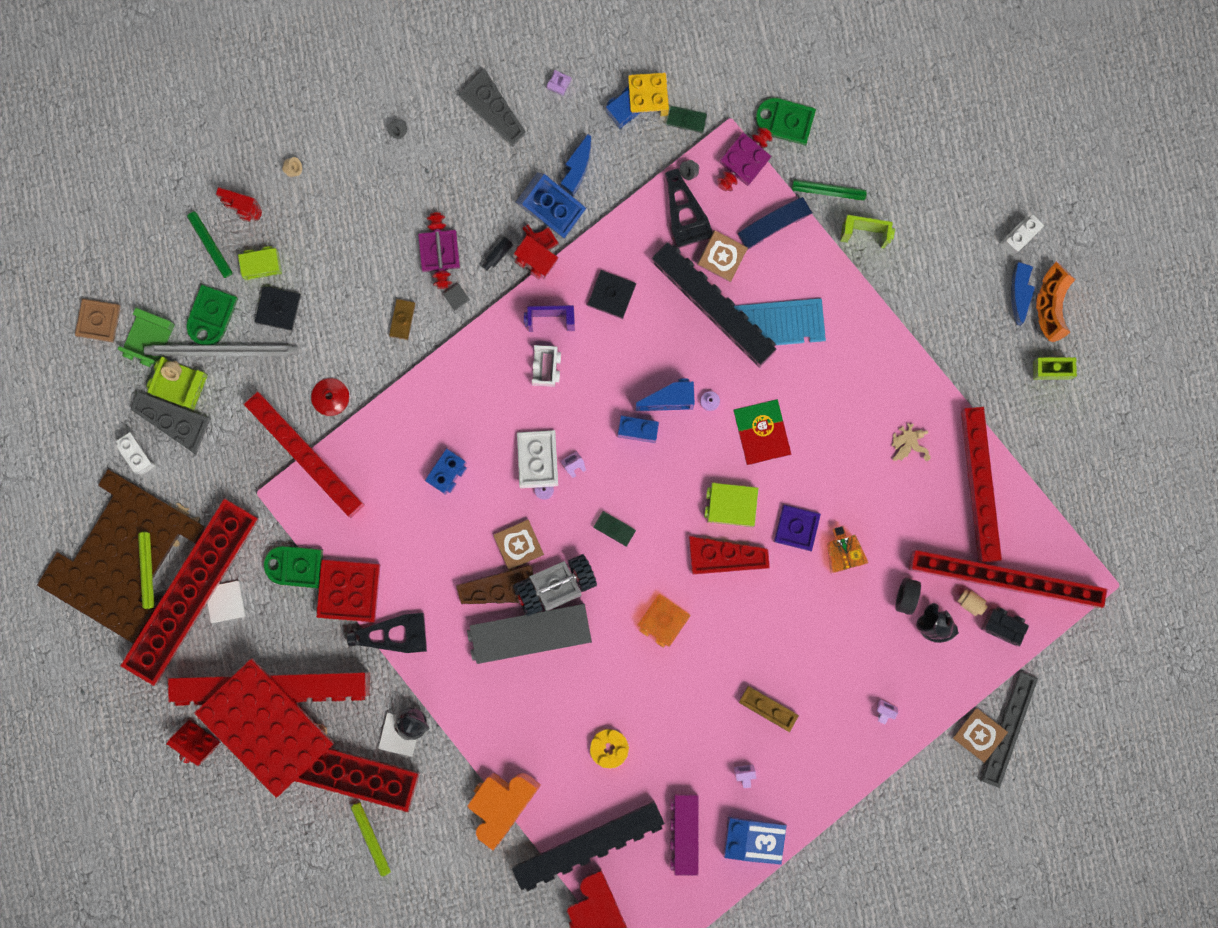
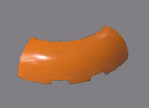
M1058 262L1051 266L1043 278V284L1040 293L1037 295L1036 302L1039 325L1050 342L1059 341L1071 333L1064 321L1063 301L1067 290L1076 279Z

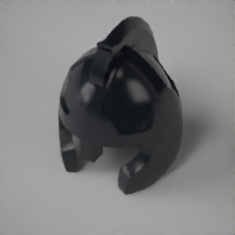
M932 603L925 608L924 615L918 618L917 628L921 631L923 637L931 642H948L959 634L958 627L954 624V620L947 610L938 612V605Z
M405 708L395 717V731L404 740H416L430 729L425 714L419 709Z

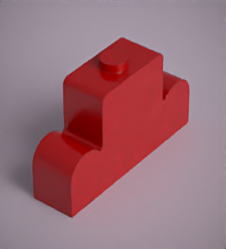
M602 869L585 876L581 881L580 888L581 892L588 897L568 906L567 912L571 919L568 922L570 928H627Z

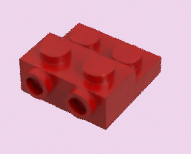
M218 187L216 195L225 207L233 209L236 215L240 216L239 219L247 222L260 220L262 209L255 198Z

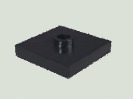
M601 270L587 306L623 319L636 283Z
M263 286L255 323L293 331L301 294Z

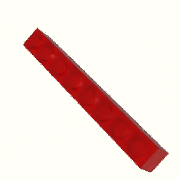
M257 391L243 404L348 517L352 518L365 506L261 393Z
M984 407L965 408L961 411L978 563L997 562L1002 560L985 411Z

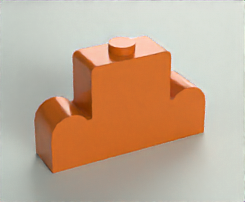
M492 773L483 784L480 782L473 791L476 793L468 804V808L484 820L476 829L477 838L491 850H494L540 788L541 784L526 773L517 774L510 783H507L495 773Z

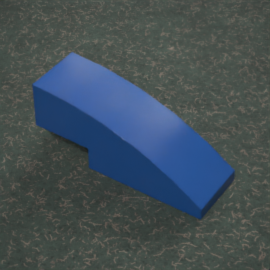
M589 134L566 163V169L569 170V173L561 182V188L572 196L580 187L589 164L591 153V136Z
M1020 262L1014 266L1011 282V304L1016 324L1019 326L1025 322L1035 286L1028 285L1033 266Z

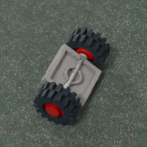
M584 554L568 561L570 570L565 561L529 576L530 580L527 578L513 585L518 601L527 617L542 611L541 603L545 610L548 611L580 597L581 592L597 586L592 567L589 565V561Z

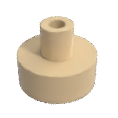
M296 157L288 158L284 161L282 170L289 177L299 176L302 173V164Z
M177 361L166 362L161 369L162 376L170 381L178 380L182 373V369Z

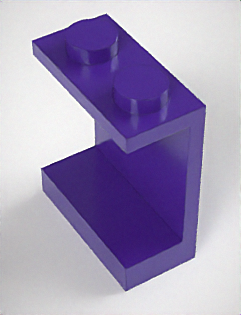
M574 305L528 306L527 312H524L525 327H528L529 332H533V317L566 316L567 331H575Z

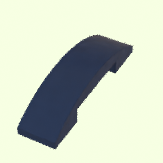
M804 197L799 198L740 231L738 236L743 245L749 250L769 236L812 214V211Z

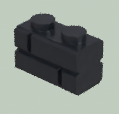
M999 607L990 609L981 630L1016 647L1020 646L1029 628V625L1025 623V619L1017 615L1014 618L1008 616V611Z

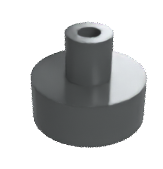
M399 119L392 120L387 126L389 134L395 139H401L407 133L406 122Z
M693 160L681 163V176L686 180L696 178L699 174V165Z

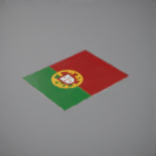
M778 399L734 410L747 465L792 455Z

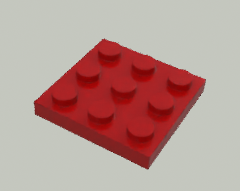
M322 560L316 618L375 623L381 565Z

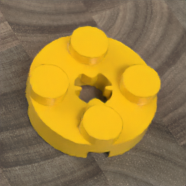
M602 730L591 741V757L602 768H616L623 764L628 756L629 745L627 739L616 730ZM607 743H610V746L612 744L615 746L613 754H606L604 752Z

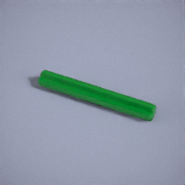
M794 180L792 184V190L862 201L867 196V191L864 189Z
M195 211L187 215L188 220L222 276L228 278L233 274L232 270Z

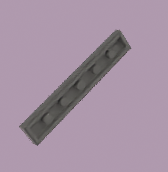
M1021 671L1018 672L1000 726L1008 731V733L988 758L980 781L998 788L1001 787L1038 681L1037 677Z

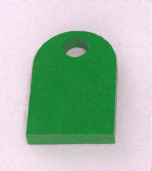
M771 98L759 106L756 114V123L758 128L768 129L772 137L806 146L816 108L779 98ZM769 111L771 117L769 119H763L761 117V112Z
M201 285L187 321L189 337L199 345L217 344L225 335L238 298ZM201 331H207V339L199 340L198 334Z
M291 546L276 547L265 558V573L272 582L279 585L319 588L323 549ZM272 559L277 560L279 563V567L276 570H273L270 566Z

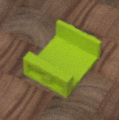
M847 215L842 224L840 242L848 243L853 229L883 233L881 248L885 249L887 244L891 243V239H894L895 228H892L893 222Z
M161 357L160 361L158 360L155 364L153 378H150L148 381L147 392L194 411L208 375L179 364L182 369L179 379L170 381L162 376L161 369L164 363L172 361Z

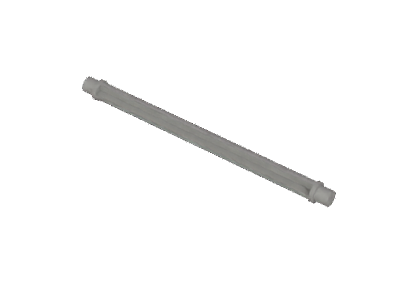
M152 345L144 347V354L152 356L299 355V347L291 345Z

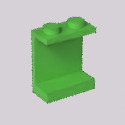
M135 308L133 315L136 317L124 347L119 346L117 350L122 352V356L127 359L133 360V358H137L142 365L150 367L152 364L155 366L156 362L160 361L161 356L145 355L144 347L167 345L175 324Z

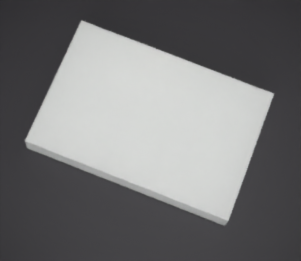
M555 430L517 432L519 487L558 486Z

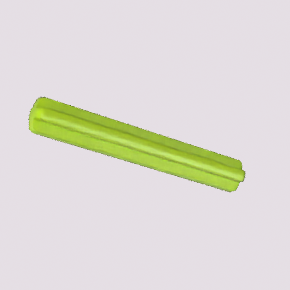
M141 532L138 534L142 607L144 609L154 608L150 533Z
M358 802L351 806V810L380 876H386L391 870L362 804Z

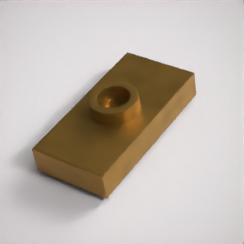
M396 299L389 337L403 340L409 339L415 302Z

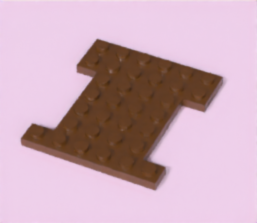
M107 470L98 484L99 487L113 494L106 509L74 561L57 552L37 586L134 644L155 611L153 608L144 609L140 601L142 591L138 534L141 532L150 533L152 578H154L179 535L193 543H197L206 527L111 470Z

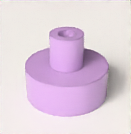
M709 391L703 394L700 403L704 410L714 411L720 404V398L715 392Z
M554 487L535 488L536 496L542 500L551 498L554 493Z

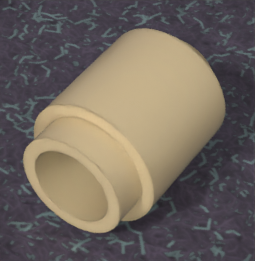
M965 589L957 600L961 607L974 616L982 615L988 607L985 605L986 600L972 590Z

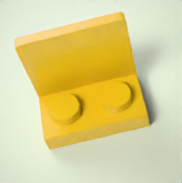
M666 73L629 75L631 112L660 111V116H668L669 105Z

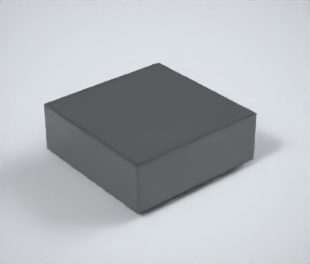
M459 284L443 294L454 311L470 301Z

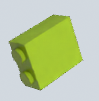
M712 483L711 487H707L706 499H710L709 506L705 507L704 518H708L707 523L754 527L758 488Z

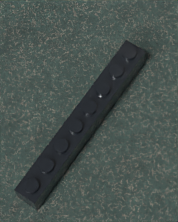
M667 242L651 258L652 263L760 368L776 352L775 342L769 337L766 339L761 334L762 330L756 324L752 325L748 321L749 317L743 311L739 312L734 308L735 304L730 298L727 297L725 299L720 294L722 291L715 284L711 285L707 281L708 277L702 271L698 272L694 268V263L689 258L684 259L680 255L681 251L674 244L671 246Z
M655 801L521 862L513 866L512 871L521 891L526 889L528 892L535 889L537 883L541 881L547 883L554 880V875L562 872V875L573 871V866L580 864V867L590 863V859L595 856L601 858L608 855V850L614 847L616 850L627 846V841L633 839L636 842L644 838V834L649 831L652 833L660 831L665 823Z

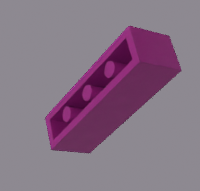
M674 794V799L670 800V809L674 811V819H670V830L674 831V838L670 839V850H674V858H670V870H674L675 876H699V795Z

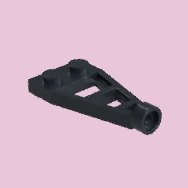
M679 169L666 172L671 231L676 246L682 248L710 239L713 232L708 217L681 177ZM682 190L686 194L688 203L678 206L674 194ZM689 208L693 211L697 220L694 223L683 226L680 224L679 213L681 210Z
M424 613L404 614L358 631H347L348 647L359 645L403 653L427 652ZM404 626L406 641L404 643L392 642L389 639V631L394 627ZM384 630L385 641L383 643L370 641V633L372 631ZM356 634L360 637V639H359L358 642H357Z

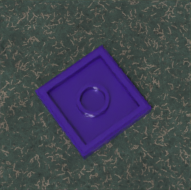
M783 505L774 542L812 552L821 514Z

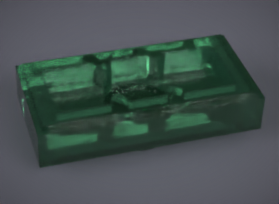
M671 106L667 126L703 133L707 113Z
M604 511L593 527L625 547L628 546L636 532L632 527Z

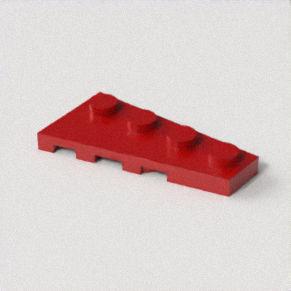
M689 536L692 575L770 568L768 549Z

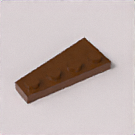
M527 565L457 584L456 587L461 604L520 603L513 585L527 578L530 580L529 576L534 575L532 566Z

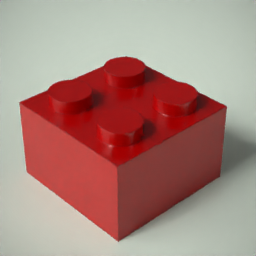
M528 235L513 255V258H515L514 262L523 269L525 266L531 270L530 274L538 280L546 278L559 258Z

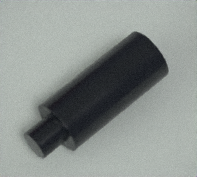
M503 236L484 258L485 263L481 267L486 271L490 267L494 268L514 246L513 243Z

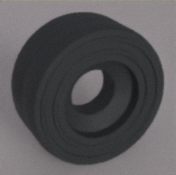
M909 578L903 579L897 594L896 611L908 615L914 613L920 597L921 582Z

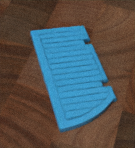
M822 298L734 306L739 312L743 311L749 317L748 321L752 325L756 324L762 330L761 334L766 339L768 337L771 338L776 345L804 343V337H809L810 343L826 341Z

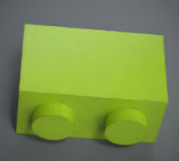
M272 246L261 248V251L245 250L243 254H239L242 278L246 281L282 274L278 250Z
M1041 357L1033 361V380H1072L1077 377L1076 357Z

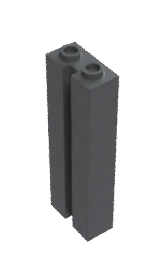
M585 604L539 612L528 617L523 615L470 625V630H467L468 640L473 642L474 649H471L472 661L476 660V664L592 643Z

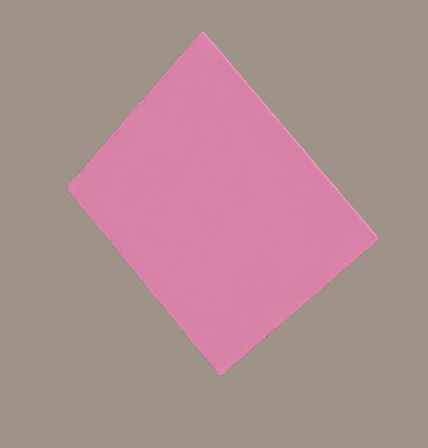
M731 118L556 255L559 257L558 261L545 279L540 278L538 280L533 275H530L312 448L365 504L352 518L348 517L297 461L257 491L258 497L298 547L323 549V560L381 565L375 623L357 621L362 628L404 614L424 613L427 652L403 653L384 649L379 650L483 781L492 773H495L507 783H510L517 774L526 773L541 784L515 821L540 853L655 801L665 823L662 825L663 829L655 833L649 831L644 834V838L636 842L633 839L627 841V846L616 850L614 847L608 850V855L601 858L595 856L590 859V863L580 867V864L573 866V871L562 875V872L557 874L575 898L580 901L588 897L581 892L580 885L582 879L602 869L627 928H707L1093 609V607L908 570L911 553L914 550L978 562L961 411L965 408L973 407L812 214L797 223L795 222L747 250L731 282L697 265L709 239L679 248L681 251L680 255L684 259L689 258L694 263V268L698 272L702 271L708 277L707 281L711 285L715 284L722 291L720 294L725 299L727 297L730 298L735 306L822 298L826 341L810 343L809 337H804V343L776 345V352L760 368L652 263L651 258L667 242L671 246L673 244L676 246L671 231L669 190L665 173L673 169H679L680 171L681 163L687 160H693L699 165V174L694 179L686 180L683 178V180L708 217L712 232L716 230L742 245L743 243L738 236L740 231L771 212L799 199L769 162L766 163L749 186L737 178L738 184H732V191L725 192L719 188L717 179H723L722 172H730L719 161L743 133L742 129ZM684 191L675 192V201L678 206L688 203ZM689 208L681 210L679 213L680 224L683 226L694 223L697 220L695 214ZM601 270L636 283L623 319L587 306ZM574 305L575 331H567L566 316L533 317V332H529L528 327H525L524 312H527L528 306ZM534 345L558 347V352H561V363H557L556 371H560L559 383H555V387L532 386ZM543 354L541 381L551 382L553 354ZM686 378L689 379V382L694 381L695 405L693 410L636 412V402L674 382H678V379ZM706 392H715L720 398V404L714 411H706L701 406V397ZM778 399L792 455L747 465L734 410ZM621 416L659 422L656 443L618 438ZM908 423L914 425L912 427L913 432L921 429L922 431L928 430V434H925L923 438L917 441L919 446L927 448L931 457L930 460L925 461V453L916 452L911 447L908 457H905L903 460L893 461L892 459L899 452L900 448L905 446V444H902L898 449H895L896 446L892 447L894 443L893 434L896 433L897 437L899 435L902 436L904 432L899 431V428L903 426L908 431ZM986 424L1002 560L983 564L1107 588V598L1119 588L1117 580ZM555 430L558 486H553L554 493L547 500L539 499L535 494V488L519 487L517 432ZM448 449L466 461L467 470L462 477H457L455 480L456 486L451 493L447 492L445 495L428 484L425 479L444 451ZM577 451L585 463L586 471L582 472L580 468L575 469L576 477L573 478L568 474L560 461ZM712 483L757 487L758 498L755 526L744 527L707 523L708 518H704L705 507L709 506L710 499H706L707 487H711ZM783 505L821 514L812 552L774 542ZM529 519L544 555L516 568L531 565L533 573L536 574L565 561L570 570L571 568L568 563L570 559L584 554L586 559H588L589 565H591V569L596 577L597 586L581 592L580 597L550 610L585 604L592 643L476 664V660L472 661L471 649H474L473 642H469L467 630H470V625L526 614L520 603L461 604L456 585L509 571L493 535ZM842 526L844 534L836 535L835 528ZM689 536L768 549L770 568L692 575ZM849 538L848 543L851 544H847V555L842 552L844 549L837 540ZM860 549L861 558L858 560L851 559L850 552ZM904 578L921 582L919 601L912 615L898 612L895 607L897 594ZM965 589L974 591L986 600L985 605L988 607L982 615L974 616L957 602ZM541 603L542 611H539V612H544V611H546V610H545L543 604ZM932 603L938 605V612L947 610L952 616L954 624L958 627L959 634L948 642H931L924 638L921 631L917 628L918 618L924 615L925 608ZM999 607L1008 611V616L1014 618L1017 615L1025 619V623L1029 625V628L1020 646L1016 647L981 630L990 609ZM400 625L392 628L389 631V639L392 642L404 643L406 641L405 627ZM384 630L372 631L370 633L371 640L383 643L385 641ZM747 686L799 715L790 732L738 703ZM880 699L898 707V714L895 720L889 717L886 724L878 722L879 712H877V704ZM605 729H612L622 733L629 745L628 756L624 763L612 769L602 768L596 764L590 754L591 741L598 732ZM607 743L604 752L606 754H613L615 746L613 744L610 746V743ZM753 764L756 771V779H751V788L743 789L742 781L736 780L734 767ZM674 794L699 795V876H675L674 870H670V858H674V850H670V839L674 838V831L670 830V819H674V811L670 809V800L674 799ZM728 817L787 825L782 865L724 858Z

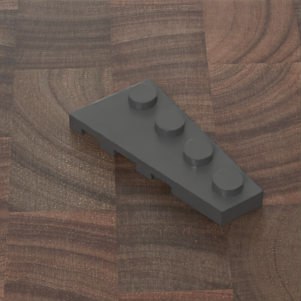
M485 68L458 94L469 107L512 147L526 134Z
M137 392L131 410L192 453L197 454L208 427L209 418Z

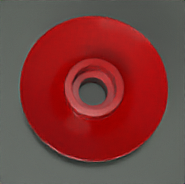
M327 378L315 385L312 390L311 401L314 408L320 414L335 416L342 413L348 406L349 391L341 381ZM328 393H332L333 395L332 399L330 400L326 399V395Z

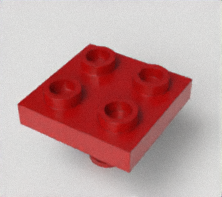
M190 720L167 742L169 747L180 754L179 759L181 761L185 757L183 763L192 762L198 767L220 744L219 740Z

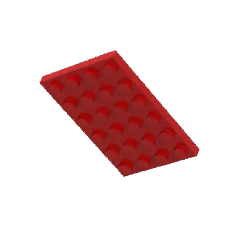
M253 658L194 713L275 798L279 797L334 744L322 729Z

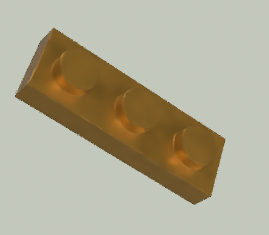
M747 686L738 702L788 732L791 731L799 717L798 714Z

